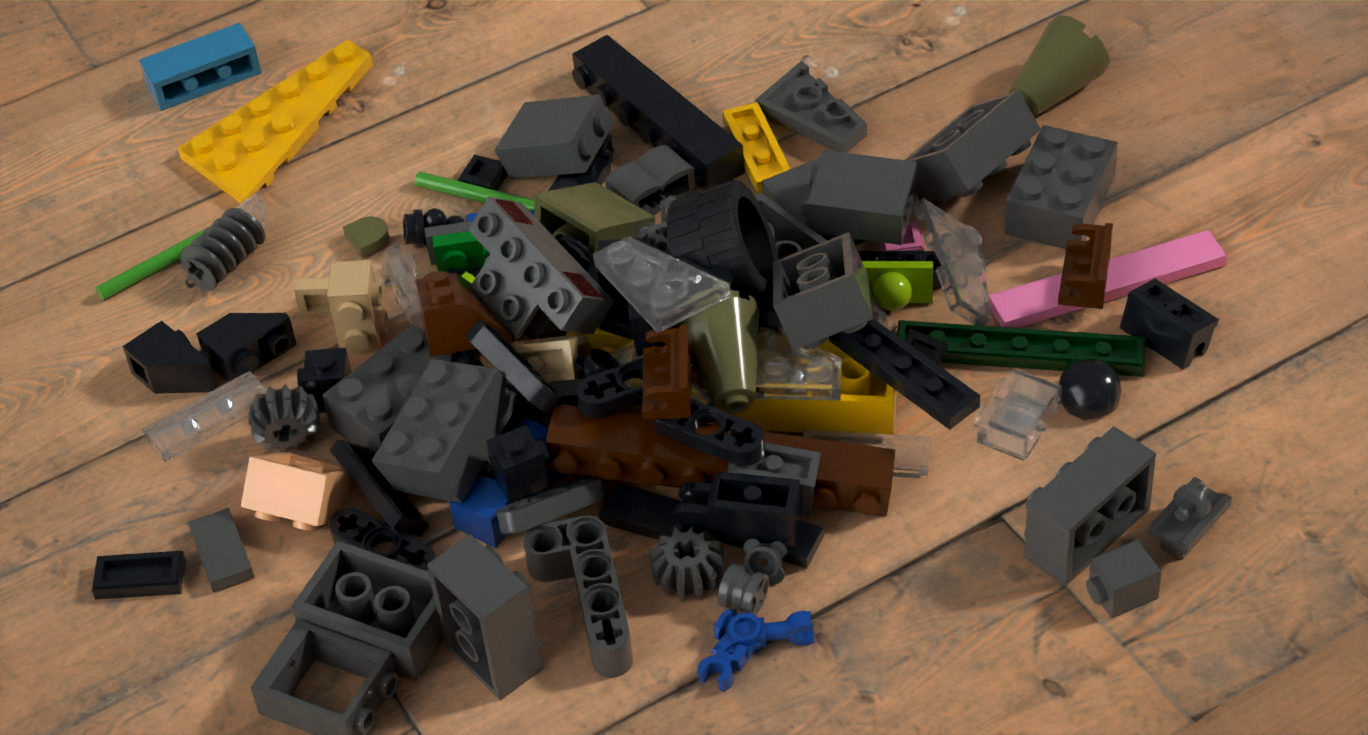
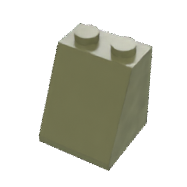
M596 182L540 192L535 196L534 217L557 241L566 235H571L577 241L580 240L594 256L593 262L597 259L598 240L634 238L638 227L646 226L649 222L655 223V216Z

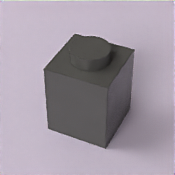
M1137 539L1092 558L1086 586L1093 602L1097 605L1101 604L1109 616L1114 618L1157 600L1162 571Z

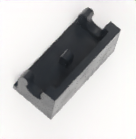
M1154 278L1129 292L1120 329L1131 336L1146 337V346L1184 370L1191 365L1195 350L1202 356L1205 354L1219 319Z

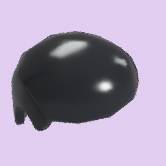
M1094 358L1077 360L1066 368L1060 376L1058 400L1066 411L1073 416L1083 420L1100 418L1108 412L1117 409L1122 390L1121 382L1116 371L1108 363Z

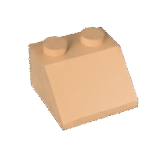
M289 452L249 457L240 507L255 510V517L259 519L280 521L281 517L294 520L293 527L318 531L319 526L330 524L331 518L337 512L344 509L357 484L345 469L338 464Z

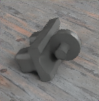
M1194 477L1187 485H1182L1175 491L1170 504L1150 524L1149 534L1161 540L1160 548L1177 559L1183 560L1229 509L1232 497L1212 491L1200 479Z

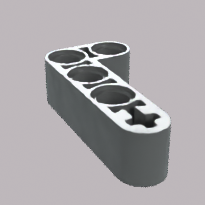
M579 516L544 523L529 529L523 537V545L530 576L541 582L574 577L591 658L596 672L608 678L624 675L633 664L631 639L606 527L603 521L594 516ZM614 641L613 645L606 644V642Z

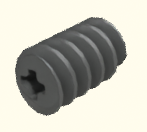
M238 208L227 209L222 217L217 218L211 227L206 228L201 236L196 237L191 245L183 249L181 252L182 266L189 278L197 286L206 291H211L216 287V281L220 282L226 278V272H233L236 269V263H243L247 258L246 253L252 254L255 252L257 245L264 243L266 240L264 229L258 220L248 212Z

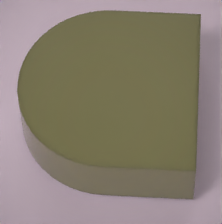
M364 217L343 226L346 239L362 258L384 248L390 239L387 224L379 217Z

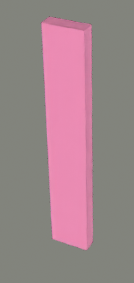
M1206 230L1112 258L1109 261L1104 302L1126 296L1130 291L1154 278L1166 284L1226 266L1227 255L1210 231ZM1062 274L988 295V306L1001 327L1020 328L1086 308L1058 305Z

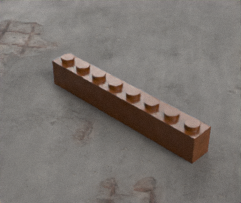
M556 404L553 408L545 442L550 455V462L545 464L546 470L558 471L564 474L574 473L595 476L608 480L617 479L647 485L681 488L683 483L691 481L693 483L712 484L713 476L721 471L727 472L729 462L659 434L654 429L652 420H643L642 415L617 412L603 418H589L584 416L577 406ZM703 424L696 432L701 435H710L715 433L719 426ZM763 432L765 443L821 452L812 506L820 509L858 512L864 515L887 516L896 449Z

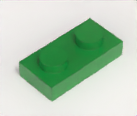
M470 231L432 236L438 271L447 272V269H481L485 264V258L490 256V253Z

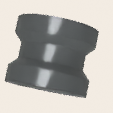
M731 564L725 572L719 587L718 604L725 608L736 606L741 608L743 613L757 615L763 606L768 592V575L761 572L750 574L745 571L743 566Z

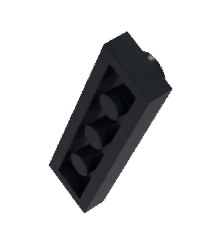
M874 318L856 332L844 333L842 331L828 337L829 342L949 430L980 407V395Z

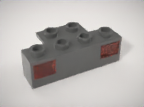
M494 197L487 198L468 228L490 253L487 261L470 286L473 291L516 338H520L526 328L536 339L552 337L557 327L561 331L593 335L615 301L521 202Z

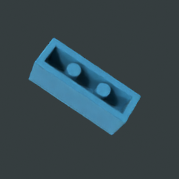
M240 22L139 59L146 86L161 111L262 74L255 45Z

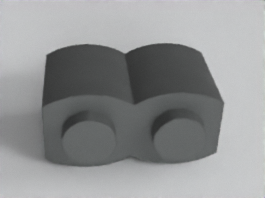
M667 145L657 146L646 151L636 162H630L617 167L605 179L608 190L653 216L660 212L665 205H671L672 201L690 195L696 188L694 168Z

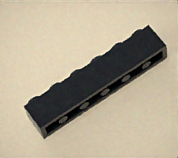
M605 35L572 53L574 65L572 76L580 89H585L591 95L599 94L605 107L613 112L624 126H629L639 134L645 144L652 145L654 148L661 145H667L694 168L695 183L705 190L731 181L745 173L743 145L609 35Z

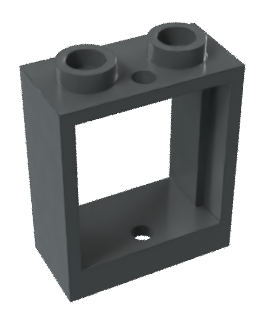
M298 619L250 688L258 712L263 716L314 735L367 734L372 728L376 712L384 700L389 699L394 694L398 684V674L395 670L391 652ZM315 660L367 678L343 715L291 696Z

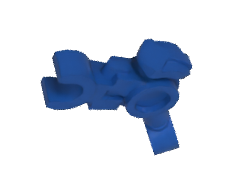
M727 609L721 614L718 621L714 622V636L719 642L711 651L714 655L706 657L698 665L699 680L705 683L712 673H722L718 678L719 689L725 692L733 684L734 669L741 672L752 654L758 652L762 647H767V641L788 639L796 645H810L814 643L811 611H797L789 615L785 621L765 623L764 617L758 618L751 613L738 614L735 609Z

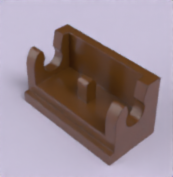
M1105 223V226L1093 224H1076L1072 226V234L1077 236L1085 235L1090 240H1067L1058 305L1103 309L1111 254L1113 223Z
M679 325V328L651 330L646 333V342L654 343L661 341L666 343V345L643 349V420L690 418L691 350L688 325Z

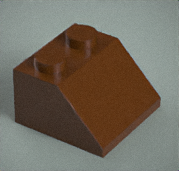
M436 271L425 275L424 278L415 279L421 320L430 357L477 349L466 338L465 334L479 318L490 324L509 343H513L512 333L473 291L470 287L472 283L457 273L448 274L444 271Z

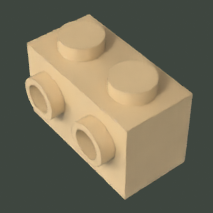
M371 260L331 262L327 299L339 348H346L347 352L380 350L382 334L388 333L387 310H382L381 307L382 287L380 281L376 282Z

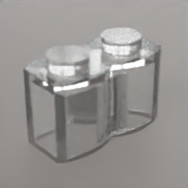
M1017 368L1007 378H1000L995 387L993 399L988 405L982 404L976 413L974 427L978 429L977 443L1024 461L1033 451L1041 434L1055 418L1061 404L1062 386Z

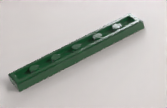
M898 320L897 336L905 340L909 329H913L947 343L948 349L941 363L1064 371L1077 360L1094 358L1108 363L1116 371L1117 375L1144 376L1146 337Z

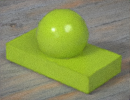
M862 261L868 274L871 303H876L883 310L891 312L903 309L908 303H933V261Z

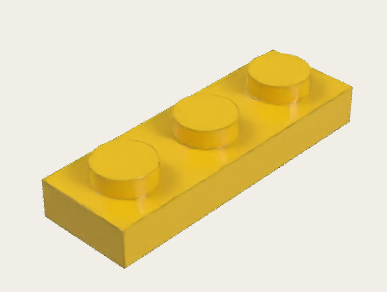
M758 102L722 110V119L727 132L743 145L744 168L757 194L762 193L763 180L790 170V166Z

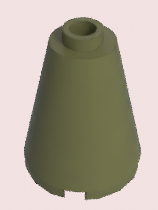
M1059 15L1048 23L1009 90V93L1019 91L1034 117L1102 76L1110 64L1108 51L1098 36L1095 34L1090 38L1082 31L1086 25L1070 16Z
M734 290L713 291L691 299V308L684 313L682 307L677 311L675 318L676 328H679V325H688L693 364L714 406L729 414L741 413L748 409L749 405L756 398L759 335L758 305L754 297L749 295V300L740 298L739 291Z

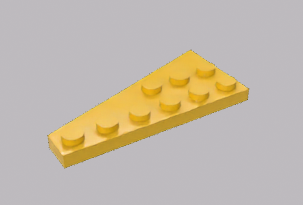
M347 39L179 146L180 159L249 209L256 201L254 195L262 186L267 188L275 179L273 173L281 164L290 162L319 128L318 121L325 113L330 115L337 107L336 100L343 92L351 91L373 66L371 54Z

